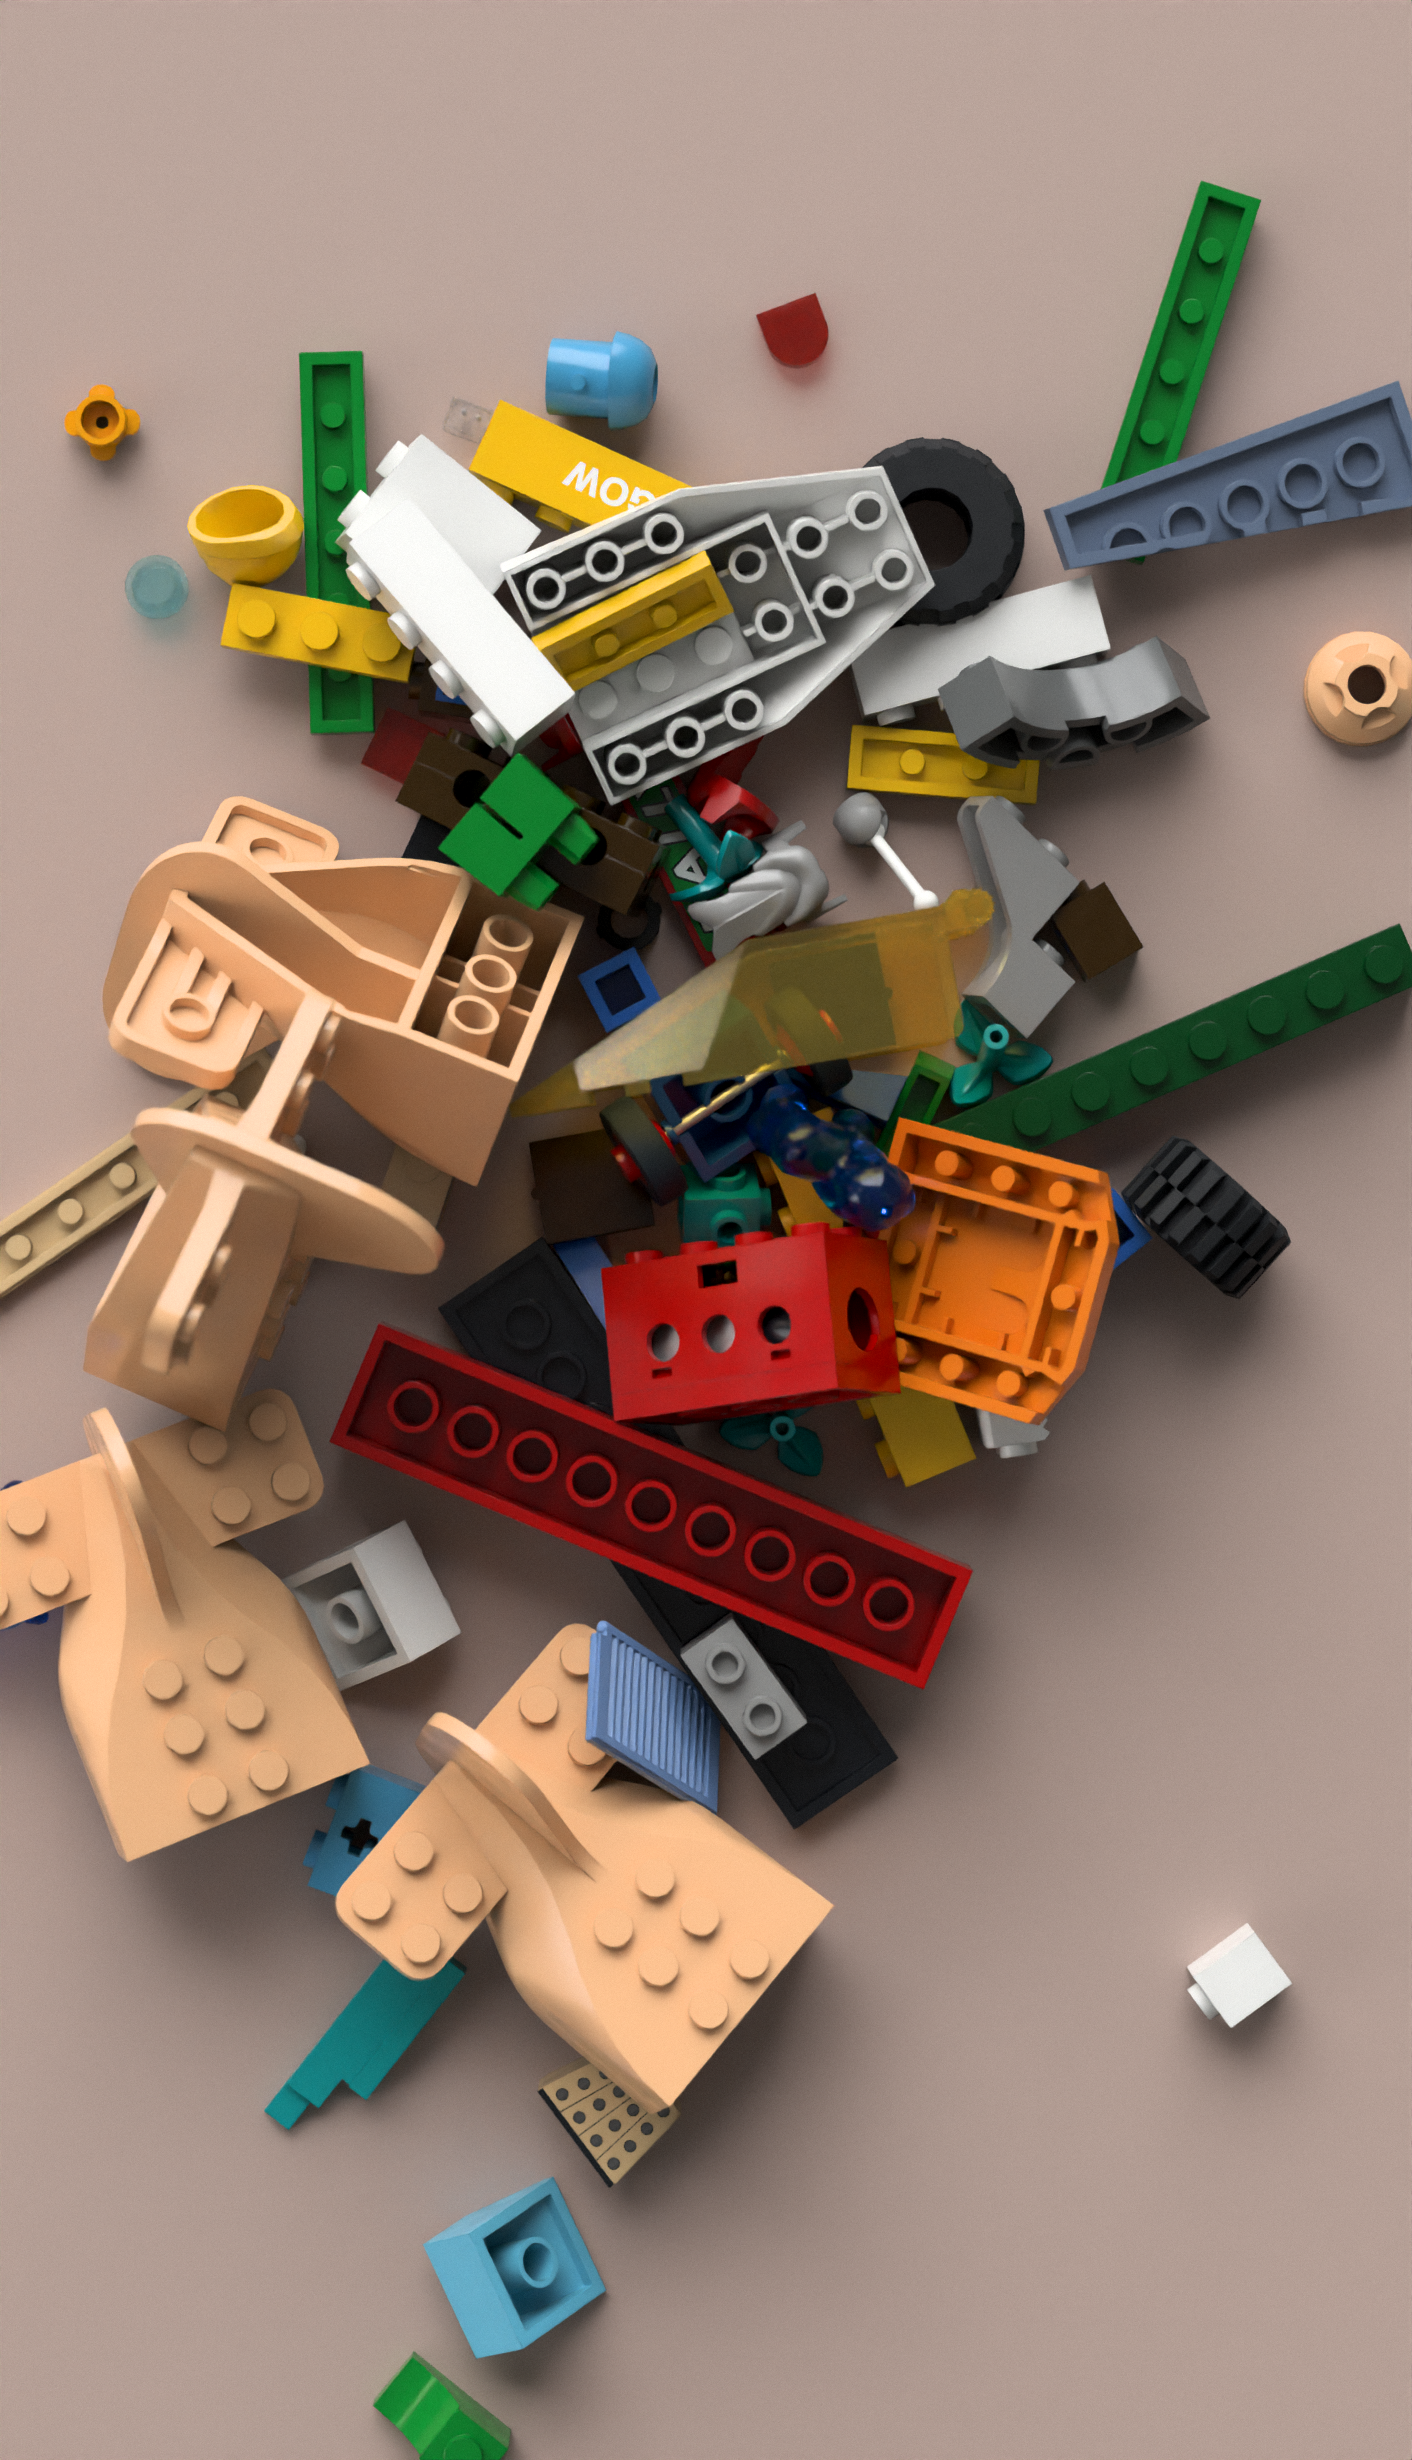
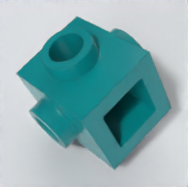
M736 1162L706 1183L687 1165H680L689 1187L683 1195L677 1198V1222L681 1244L698 1241L718 1242V1248L735 1246V1235L760 1232V1226H770V1189L759 1188L754 1163L740 1164Z

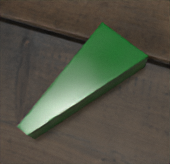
M919 1050L887 1125L882 1130L866 1166L884 1174L899 1117L930 1125L952 1079L955 1069L954 1065Z

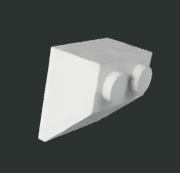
M406 1520L369 1535L281 1580L305 1611L316 1633L339 1691L410 1663L462 1633L451 1612L450 1605L443 1596L423 1556L422 1549L415 1540Z

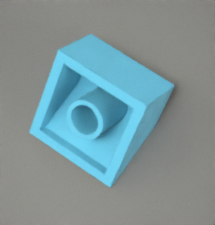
M554 2177L541 2180L464 2216L423 2244L476 2359L524 2349L606 2291Z

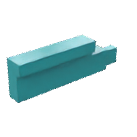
M452 1956L432 1978L417 1981L403 1976L386 1960L382 1959L264 2111L289 2130L310 2103L319 2109L341 2079L348 2083L352 2090L367 2100L464 1977L467 1967Z

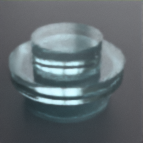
M151 555L140 559L131 567L125 581V593L130 605L142 616L150 619H165L176 614L184 606L189 594V582L185 571L176 561L162 555Z

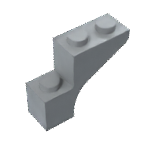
M999 795L995 798L993 796H970L959 809L957 821L987 915L989 943L986 956L978 973L961 995L992 1025L998 1024L1005 1027L1009 1037L1027 1039L1075 983L1061 968L1065 961L1060 953L1040 938L1032 940V938L1080 882L1066 869L1069 860L1059 848L1045 839L1041 838L1038 841L1022 825L1026 818L1013 803Z

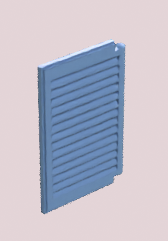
M605 1620L600 1621L597 1624V1633L591 1634L585 1740L680 1800L693 1801L716 1815L721 1722L689 1675Z

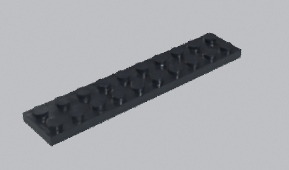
M543 1237L438 1307V1310L470 1357L614 1417L606 1330ZM628 1422L685 1446L672 1425ZM609 1559L794 1830L899 1759L824 1648ZM730 1612H733L802 1708L807 1718L805 1725L756 1760L680 1656V1648Z

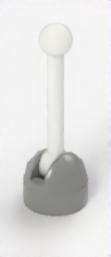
M870 792L857 793L846 799L838 807L833 817V825L851 845L859 848L875 847L914 897L913 905L916 912L922 916L934 914L939 907L938 897L931 891H924L884 839L889 826V818L885 808Z

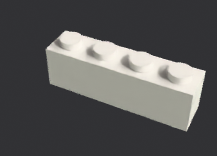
M407 497L349 542L346 562L350 567L346 569V573L351 583L365 599L370 601L376 597L391 614L387 621L396 637L410 650L418 646L433 664L429 667L433 680L449 698L453 699L457 695L461 697L474 713L470 717L472 725L489 746L495 748L500 744L510 757H513L571 710L576 693L410 497Z
M1088 575L992 601L988 604L989 607L974 617L970 615L956 621V624L940 627L935 624H920L919 626L907 624L887 630L848 666L862 720L866 721L877 718L879 727L899 724L916 718L914 707L936 701L939 703L940 711H945L946 709L938 689L956 678L967 666L981 662L989 656L1007 665L1030 670L1069 669L1097 663V658L1106 656L1111 647L1092 576Z

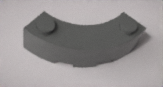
M1157 636L1147 642L1137 644L1127 652L1115 657L1069 669H1022L1007 665L989 656L981 662L967 666L956 678L938 689L961 750L987 763L1013 769L1018 766L1020 760H1046L1049 770L1096 765L1100 752L1133 744L1136 753L1167 742L1211 719L1186 659Z

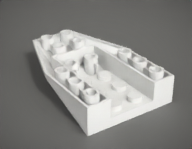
M883 466L677 489L500 564L502 573L533 636L704 550L734 609V612L575 691L573 704L568 713L611 806L786 725L935 586Z

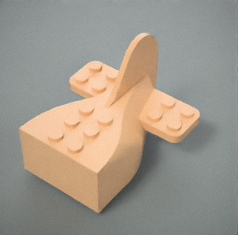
M235 796L225 799L220 804L202 842L179 845L161 854L144 871L130 897L103 988V1012L110 1030L108 1039L111 1047L118 1054L133 1060L141 1067L157 1075L183 1080L209 1090L222 1089L229 1086L233 1081L244 1058L277 1040L284 1042L306 994L310 989H313L336 999L333 1016L342 1019L341 1026L333 1043L336 1045V1050L323 1080L371 1126L401 1148L440 1171L477 1187L585 917L549 902L538 912L516 901L510 895L508 897H499L464 868L406 858L336 860L339 851L338 840L325 828L250 798Z
M313 989L308 991L259 1094L247 1111L205 1094L192 1113L171 1109H149L139 1114L131 1131V1137L157 1179L158 1184L88 1326L83 1366L84 1372L225 1432L259 1358L269 1362L272 1360L285 1330L283 1323L290 1305L297 1306L309 1280L311 1272L308 1270L314 1257L408 1274L429 1273L437 1268L445 1251V1245L438 1232L425 1219L382 1191L306 1158L294 1140L308 1110L310 1101L307 1098L314 1080L322 1081L336 1050V1045L333 1043L342 1023V1019L333 1016L336 999Z
M271 1388L242 1397L225 1432L193 1418H188L124 1443L106 1408L96 1410L83 1418L84 1431L92 1456L0 1491V1630L64 1605L58 1658L61 1702L68 1726L118 1855L126 1862L370 1764L316 1633L305 1611L285 1584L234 1539L305 1511L317 1504L322 1496L324 1483L321 1471L296 1407L287 1394L281 1390Z
M575 1623L564 1627L556 1634L475 1730L456 1718L441 1712H436L422 1728L415 1743L419 1753L435 1772L436 1776L341 1886L336 1895L335 1910L337 1917L348 1929L403 1976L417 1981L430 1979L436 1975L485 1918L507 1974L518 1993L532 2011L555 2033L652 2115L672 2105L834 1905L703 1806L693 1801L680 1800L663 1789L604 1777L617 1760L585 1740L591 1634L597 1633V1631L585 1624Z

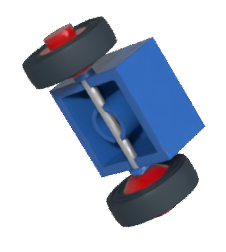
M789 986L770 997L763 1005L766 1017L776 1035L778 1046H771L753 1013L728 991H725L621 1060L658 1123L649 1119L638 1104L627 1095L618 1098L606 1106L599 1113L600 1120L614 1145V1148L609 1153L621 1173L629 1183L637 1180L649 1197L660 1207L671 1203L689 1189L686 1177L676 1160V1153L680 1160L706 1183L810 1113L786 1072L792 1067L797 1072H800L808 1083L824 1097L834 1094L853 1079L850 1064L839 1045L843 1042V1039L837 1027L825 1011L820 1010L817 1012L810 1001L795 987Z

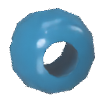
M616 331L613 342L552 339L547 358L545 381L546 410L549 415L608 419V427L611 431L636 426L647 419L655 404L658 387V365L653 351L647 344L632 335Z

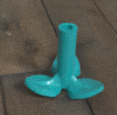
M684 794L674 798L664 808V811L708 865L706 878L690 889L669 894L672 901L698 902L715 897L724 891L728 883L746 876L753 869L752 865L760 859L763 847L754 840L749 841L746 837L732 830L727 831L723 842H721L705 820L700 818L697 810L688 803Z
M966 999L960 1003L953 1024L956 1045L966 1053L977 1056V1062L968 1063L954 1069L949 1083V1096L954 1105L958 1107H975L987 1101L993 1095L992 1072L996 1070L1012 1085H1021L1039 1078L1051 1067L1053 1058L1042 1047L1022 1040L1015 1041L1007 1046L1009 1034L1005 1027L998 1024L992 1025Z
M813 1407L780 1411L772 1416L766 1413L725 1419L720 1426L719 1433L721 1437L734 1447L745 1450H757L773 1437L778 1441V1460L789 1470L808 1477L818 1476L822 1470L823 1448L816 1432L804 1427L795 1426L793 1419L806 1414Z

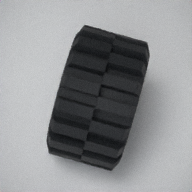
M1172 1136L1121 1192L1125 1203L1133 1213L1226 1296L1240 1299L1291 1243L1286 1228L1263 1205L1206 1154L1184 1138Z

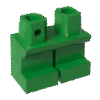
M517 753L480 799L523 835V838L521 839L485 805L475 803L438 849L499 897H508L510 895L516 901L540 912L561 887L558 882L536 865L540 858L552 845L574 865L578 866L599 843L600 839L588 823L578 815L582 808L544 775V772L527 756Z

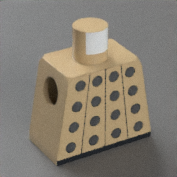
M583 2056L542 2077L539 2080L537 2091L609 2188L616 2184L681 2115L682 2104L677 2097L670 2107L651 2115Z

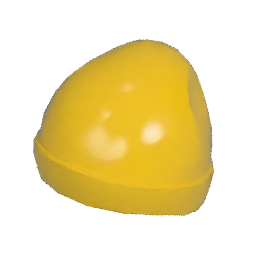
M247 485L232 487L206 499L192 512L187 527L199 557L204 560L207 568L230 586H232L233 582L262 588L281 577L296 560L302 543L304 520L295 504L286 495L264 486Z

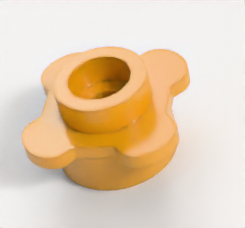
M99 384L90 389L89 397L85 398L76 410L67 413L64 426L69 435L81 437L90 446V453L96 460L108 461L114 458L116 446L127 435H135L139 431L141 420L135 410L125 409L115 399V393L110 386ZM100 417L108 419V426L101 429L97 427V420Z

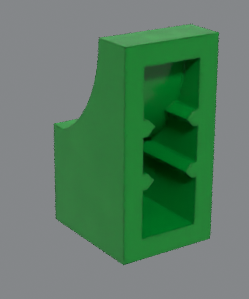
M413 2351L374 2399L373 2406L406 2436L419 2453L420 2460H500L509 2449L511 2429L415 2351Z

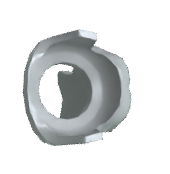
M801 820L761 841V846L766 854L752 865V873L732 882L726 894L713 900L696 902L689 905L688 912L692 919L713 929L712 953L716 960H725L740 942L753 934L763 936L781 923L791 926L805 920L809 924L848 901L844 894L823 903L828 897L829 885L824 871L819 867L818 860L805 847L798 845L790 846L788 844L806 829L805 824Z

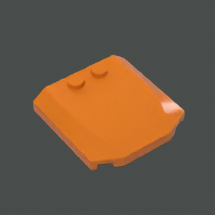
M899 1117L882 1178L893 1182L878 1239L887 1240L900 1385L1021 1422L1040 1425L1086 1369L1120 1243L1108 1173Z

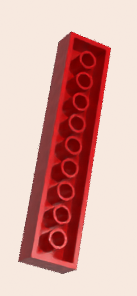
M385 1321L377 1325L329 1441L339 1447L923 1690L973 1573L969 1564L628 1422L614 1421V1417Z

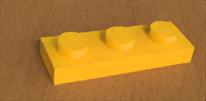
M704 550L531 637L533 644L575 692L734 612V609Z
M233 582L220 643L221 647L225 649L410 684L417 648L415 646L412 650L408 649L396 637L387 621L391 616L390 613Z
M852 725L846 790L967 800L970 796H993L995 798L999 795L1013 804L1034 806L1037 799L1040 760H1020L1015 769L979 760L962 751L955 733Z

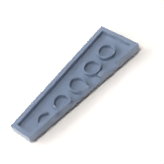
M1395 381L1043 511L1064 571L1409 508L1412 507V419L1399 381Z

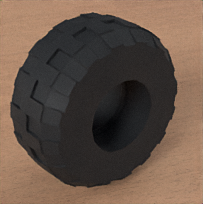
M924 437L905 440V442L890 448L887 447L873 456L862 468L883 466L901 509L911 503L922 500L941 502L955 510L964 522L968 536L967 548L962 557L949 567L929 570L935 586L893 625L899 627L907 624L915 626L935 624L940 627L956 624V621L971 615L974 617L988 608L990 602L999 600L1011 585L1017 573L1025 542V522L1022 506L1015 493V488L1007 475L1003 474L992 462L991 458L978 449H972L961 444L960 441L943 437L942 439H924Z

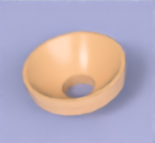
M1351 632L1327 642L1314 655L1308 665L1303 683L1305 706L1313 723L1324 735L1332 740L1353 747H1367L1380 744L1395 736L1406 726L1412 716V660L1398 643L1386 636L1373 632ZM1371 667L1381 674L1384 680V693L1377 702L1362 704L1351 696L1348 689V679L1355 669Z

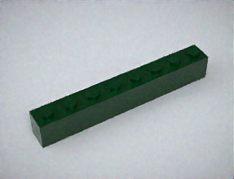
M1400 923L1395 924L931 1126L1034 1152L1411 988V948Z

